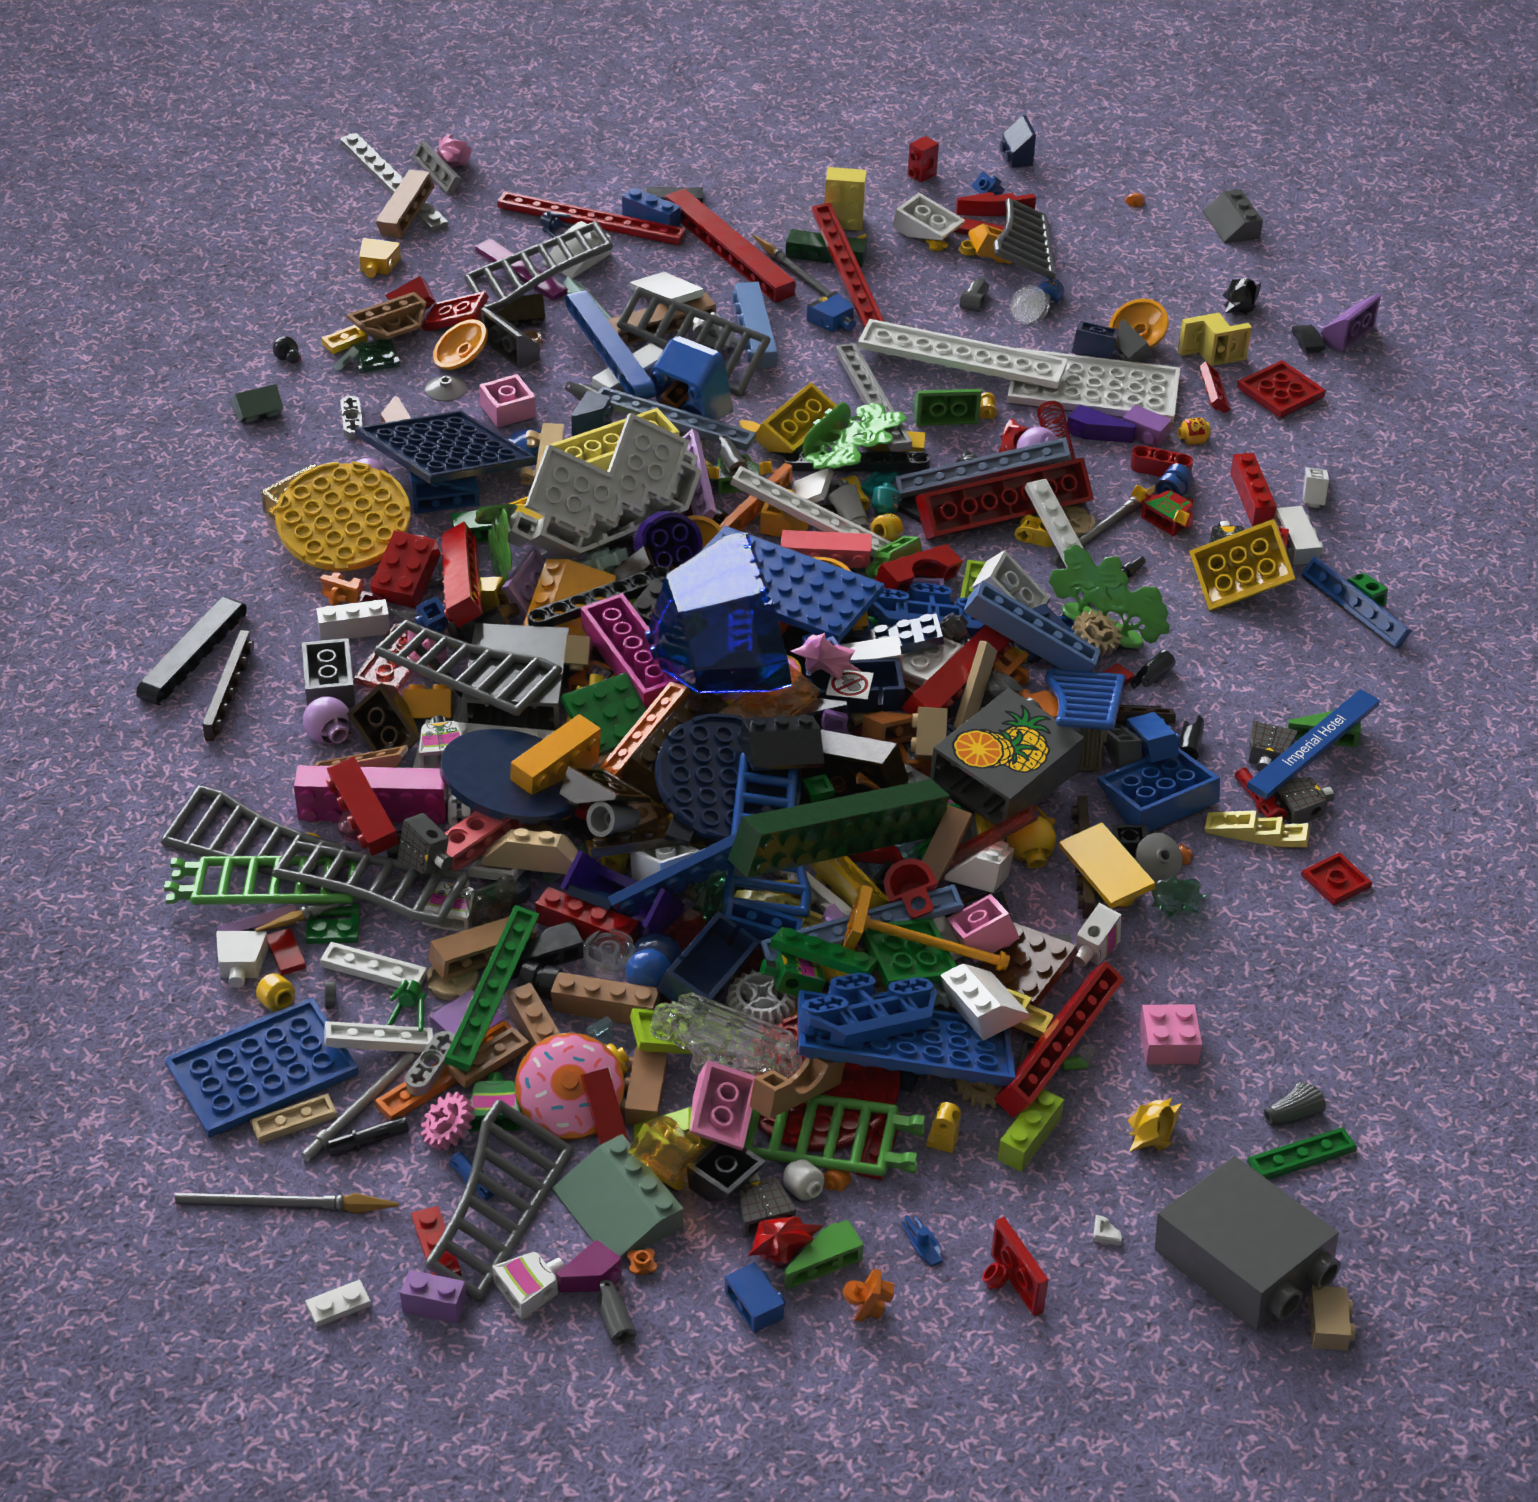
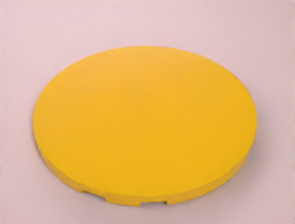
M354 461L352 463L338 464V462L322 464L297 476L289 483V487L285 492L280 495L275 516L277 533L285 548L300 561L310 566L330 571H351L378 563L384 555L393 531L407 533L411 520L409 499L402 485L386 471L372 468L370 464Z

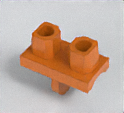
M333 572L330 576L323 574L320 577L322 582L321 593L329 598V604L332 606H337L340 601L355 603L363 590V582L358 578H353L348 582L344 580V576L341 573Z
M1009 648L1001 659L993 664L991 673L996 669L997 673H1006L1018 684L1025 686L1030 678L1028 670L1021 666L1029 654L1023 651L1018 655Z
M873 1269L865 1283L852 1280L844 1286V1298L849 1304L858 1305L859 1310L854 1316V1321L863 1322L866 1316L880 1318L884 1311L885 1302L890 1303L893 1299L894 1283L881 1280L880 1270Z

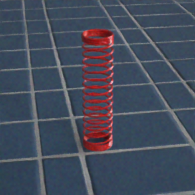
M1057 401L1044 402L1037 409L1040 427L1048 428L1051 424L1061 423L1058 426L1049 428V430L1061 427V429L1052 432L1061 431L1062 433L1056 434V436L1062 435V438L1067 437L1071 460L1076 459L1063 405ZM1049 407H1058L1061 409H1051L1042 414V412ZM1050 411H1059V412H1061V414H1059V413H1052V414L1047 415L1045 418H1043V416H1044L1046 413L1050 412ZM1051 415H1059V417H1054V418L1045 420L1047 417H1049V416H1051Z

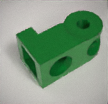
M1360 573L1347 579L1381 607L1386 605L1387 587L1365 573Z

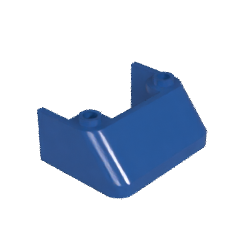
M680 336L670 339L651 373L657 402L660 396L677 379L688 384V394L692 400L701 404L703 417L718 420L733 413L726 363L721 353Z

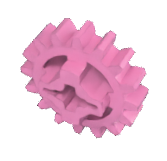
M455 1092L454 1095L447 1093L445 1099L439 1097L438 1104L436 1106L431 1104V1110L424 1115L427 1118V1121L421 1124V1127L425 1129L421 1132V1136L425 1138L424 1142L438 1151L442 1148L448 1150L450 1144L456 1146L458 1144L457 1139L460 1137L464 1139L466 1137L465 1132L472 1128L469 1125V1121L475 1119V1116L471 1114L475 1110V1107L471 1105L472 1102L458 1092Z

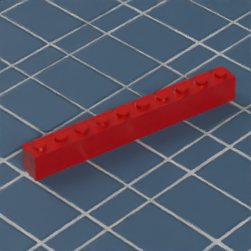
M686 189L665 195L666 201L681 206V224L748 281L759 282L761 292L774 303L795 296L796 282L794 278L789 276L782 268L777 266L759 249L701 203L694 195Z

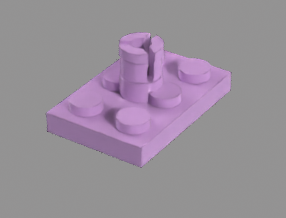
M536 548L526 554L501 588L511 603H517L520 610L518 615L523 621H525L545 564L544 559Z

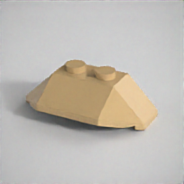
M523 828L511 829L486 849L481 865L567 874L579 850L567 835L554 834L550 831H528Z

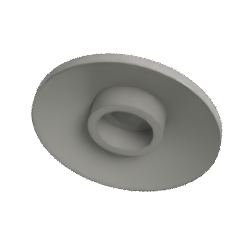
M440 376L430 380L426 384L425 391L429 397L435 400L452 401L466 393L467 385L458 377Z
M1152 833L1144 837L1138 844L1136 861L1153 881L1165 882L1173 879L1179 873L1182 866V854L1178 844L1170 836L1162 833ZM1161 852L1165 855V860L1161 857Z

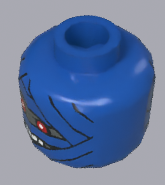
M1045 278L1036 288L1035 295L1040 292L1047 293L1051 296V301H1055L1054 305H1056L1063 297L1064 286L1056 278L1052 280Z

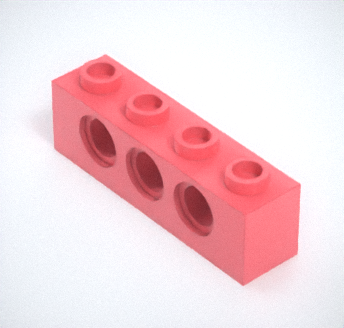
M474 811L469 817L445 832L449 839L447 854L453 858V863L449 869L461 870L483 855L491 844L508 831L519 829L525 824L519 823L516 819L504 817V820H499Z

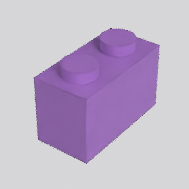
M1134 405L1123 416V421L1136 425L1135 438L1146 444L1159 447L1170 435L1172 419L1137 405Z
M409 1270L400 1292L402 1312L458 1324L466 1303L465 1281Z

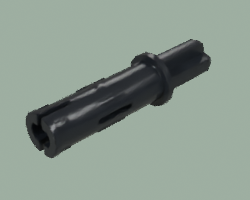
M400 1116L362 1130H350V1134L329 1140L327 1142L328 1152L331 1156H335L353 1149L359 1151L360 1147L409 1132L407 1120L404 1116Z

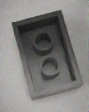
M349 638L302 642L307 706L320 697H334L342 701L347 707L355 706Z

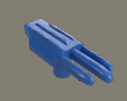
M905 1215L904 1219L916 1237L913 1236L905 1222L901 1221V1225L919 1257L929 1264L930 1267L943 1263L941 1245L933 1233L923 1225L917 1216H914L913 1219L919 1229L916 1228L910 1217Z

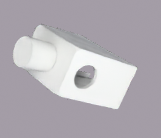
M217 931L218 963L221 978H229V985L235 988L242 987L245 978H258L269 948L267 932Z

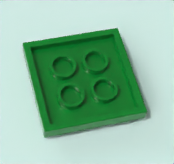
M626 672L561 696V702L570 719L580 714L601 728L599 756L612 752L646 711Z
M932 918L886 922L943 939ZM868 928L866 931L863 930L861 938L870 956L878 958L876 969L886 989H888L889 984L892 982L914 977L928 979L932 984L942 983L941 974L957 967L948 951Z

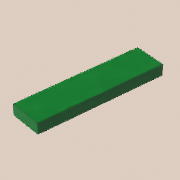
M1344 1127L1248 1157L1247 1163L1252 1169L1269 1180L1356 1152L1357 1146Z

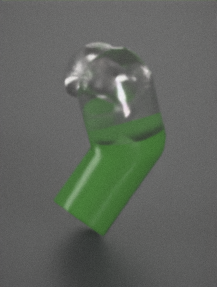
M1083 1044L1075 1057H1066L1062 1062L1063 1071L1087 1069L1096 1057L1095 1047L1091 1044Z

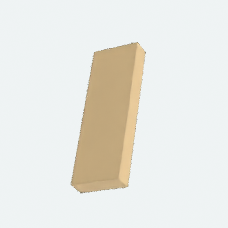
M327 1093L251 1119L250 1124L259 1144L337 1118L338 1115Z

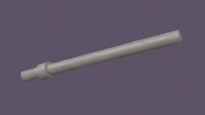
M407 1052L326 1130H321L314 1137V1141L301 1153L302 1158L310 1161L322 1148L326 1149L327 1142L332 1140L416 1059L415 1055L412 1052Z

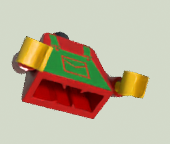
M1136 485L1131 495L1143 504L1142 519L1173 537L1182 528L1187 530L1192 528L1194 513L1192 512L1193 498L1190 494L1185 493L1180 496L1171 490H1167L1158 495H1148L1146 493L1147 490L1142 486Z

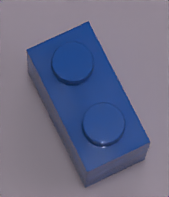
M755 1262L725 1276V1293L753 1333L784 1319L786 1302L781 1292L775 1291L768 1274L764 1270L761 1271Z

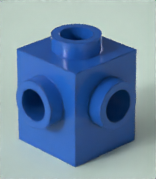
M984 171L981 172L971 185L978 194L993 192L996 196L1003 194L1005 191L1000 185L1002 183L1000 179L995 175L990 177Z
M436 596L417 605L416 624L438 633L443 632L448 626V619L444 613L446 609L445 604H441Z

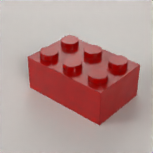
M394 530L370 585L372 593L383 595L388 603L416 609V606L422 601L441 555L436 539Z

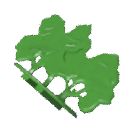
M841 402L834 409H828L823 419H817L813 423V428L810 429L804 439V458L807 462L813 463L814 469L826 467L835 469L856 465L861 460V454L857 450L858 447L864 446L869 448L880 443H892V434L885 432V429L899 426L907 417L904 416L903 412L884 413L885 406L877 403L857 407V416L851 417L849 405ZM831 447L833 451L828 453L826 449Z
M500 504L479 507L475 513V522L477 524H491L492 530L490 529L488 533L489 557L492 560L493 573L495 577H500L501 572L504 582L508 580L507 569L508 571L512 569V553L509 545V519L518 506L516 504Z
M1072 545L1063 551L1064 561L1068 567L1067 569L1053 570L1048 583L1053 586L1056 597L1061 599L1068 597L1076 598L1077 602H1069L1062 607V612L1068 618L1075 621L1077 616H1081L1083 611L1089 613L1092 609L1087 606L1089 603L1094 604L1099 611H1102L1105 617L1110 611L1117 613L1123 621V625L1119 622L1115 625L1122 629L1119 634L1123 635L1119 645L1127 648H1140L1144 644L1143 639L1151 644L1157 642L1160 634H1169L1170 625L1166 621L1169 612L1163 603L1159 588L1143 586L1136 591H1129L1127 588L1129 579L1126 573L1121 570L1122 563L1119 556L1106 557L1101 565L1096 566L1090 553L1079 545ZM1079 592L1083 593L1082 599L1078 595ZM1124 613L1128 616L1126 620L1123 618ZM1131 618H1140L1137 624L1134 625L1132 622L1130 625L1128 624ZM1144 624L1145 628L1140 629L1139 626ZM1134 630H1139L1140 633H1141V636H1140L1137 632H1135Z

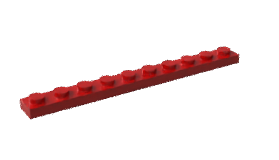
M506 191L497 201V206L501 209L540 217L548 210L570 214L569 218L559 217V219L574 224L580 221L586 224L596 221L603 230L680 245L686 235V228Z
M831 203L812 206L814 219L863 328L865 329L869 319L885 322Z

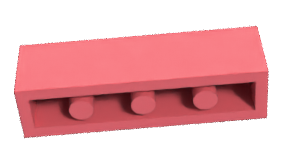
M782 530L781 546L804 555L835 559L845 564L848 568H867L871 562L872 534Z

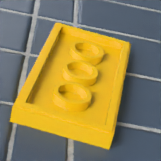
M1099 823L1059 842V847L1111 909L1155 889V882L1103 823Z

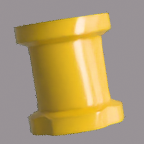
M981 394L980 418L994 419L996 417L997 408L995 407L996 397L994 394Z

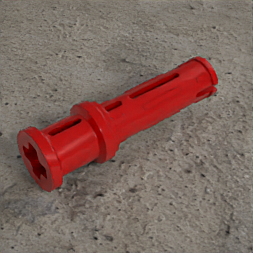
M1245 767L1238 769L1234 777L1255 801L1257 811L1263 813L1266 818L1282 817L1284 822L1287 818V812L1278 806L1276 798L1272 795L1265 800L1247 789V783L1253 776Z

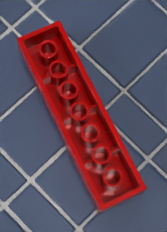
M1084 457L927 492L915 497L926 540L1018 519L1026 515L1038 514L1025 490L1026 484L1033 481L1047 479L1062 508L1094 500Z

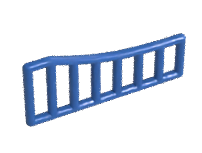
M1048 669L1044 681L1054 692L1058 700L1056 725L1061 727L1113 730L1126 677L1123 674Z
M742 752L739 761L731 835L737 833L742 817L753 815L744 813L745 803L780 808L796 806L799 769H789L788 778L749 773V762ZM747 782L787 788V798L746 793ZM733 865L726 871L723 904L725 906L728 899L733 898L790 916L807 917L810 914L812 890L805 867L803 865L780 870L796 873L800 884L798 885L736 876L737 868ZM735 886L801 895L800 906L735 898Z

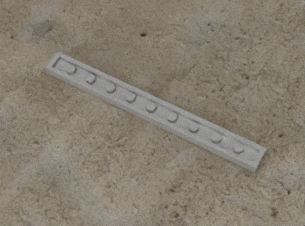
M357 133L340 138V144L388 191L394 194L403 177ZM425 201L416 218L430 232L448 227V221L431 204Z
M856 343L836 345L835 353L865 405L870 403L884 405V413L895 412ZM902 423L899 426L885 429V432L892 434L893 437L892 443H887L891 452H903L904 450L912 449V440Z

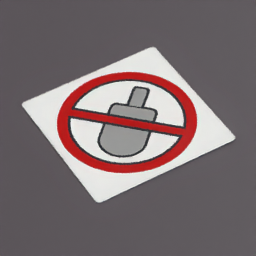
M843 670L840 680L831 675L826 695L868 699L873 673Z

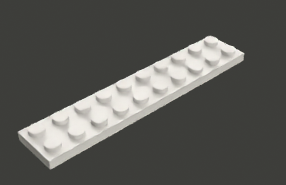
M869 319L858 341V348L865 349L866 351L914 359L929 364L933 363L948 368L953 367L968 372H977L987 376H997L1007 380H1016L1058 389L1068 363L1066 358Z

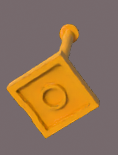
M863 885L851 908L843 943L845 948L854 950L863 934V930L866 931L868 928L994 964L998 971L1001 969L1006 971L1010 955H1006L1003 951L997 955L871 919L867 912L873 887Z

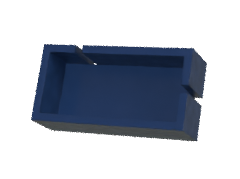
M900 658L849 661V663L860 669V672L873 673L868 699L826 695L831 675L822 669L810 674V670H807L805 662L804 685L806 697L846 701L850 713L878 712V708H882V711H904L901 707L904 705L905 686Z
M718 911L681 953L680 957L668 968L656 990L700 1020L751 960L761 941L741 928L732 945L727 944L737 924Z

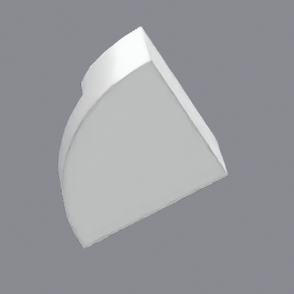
M1096 1215L1093 1242L1121 1246L1122 1237L1120 1231L1109 1223V1219Z

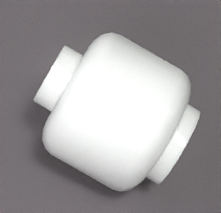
M800 1159L791 1162L785 1168L783 1184L796 1198L801 1201H808L821 1193L824 1185V1175L811 1162Z

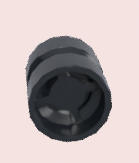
M525 960L520 969L517 987L531 983L540 998L552 1001L551 989L557 973L563 972V969L551 965H546L542 968L541 963Z

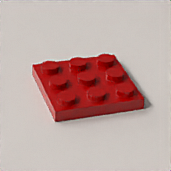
M1283 360L1237 382L1239 390L1279 418L1325 397L1326 392L1324 388Z

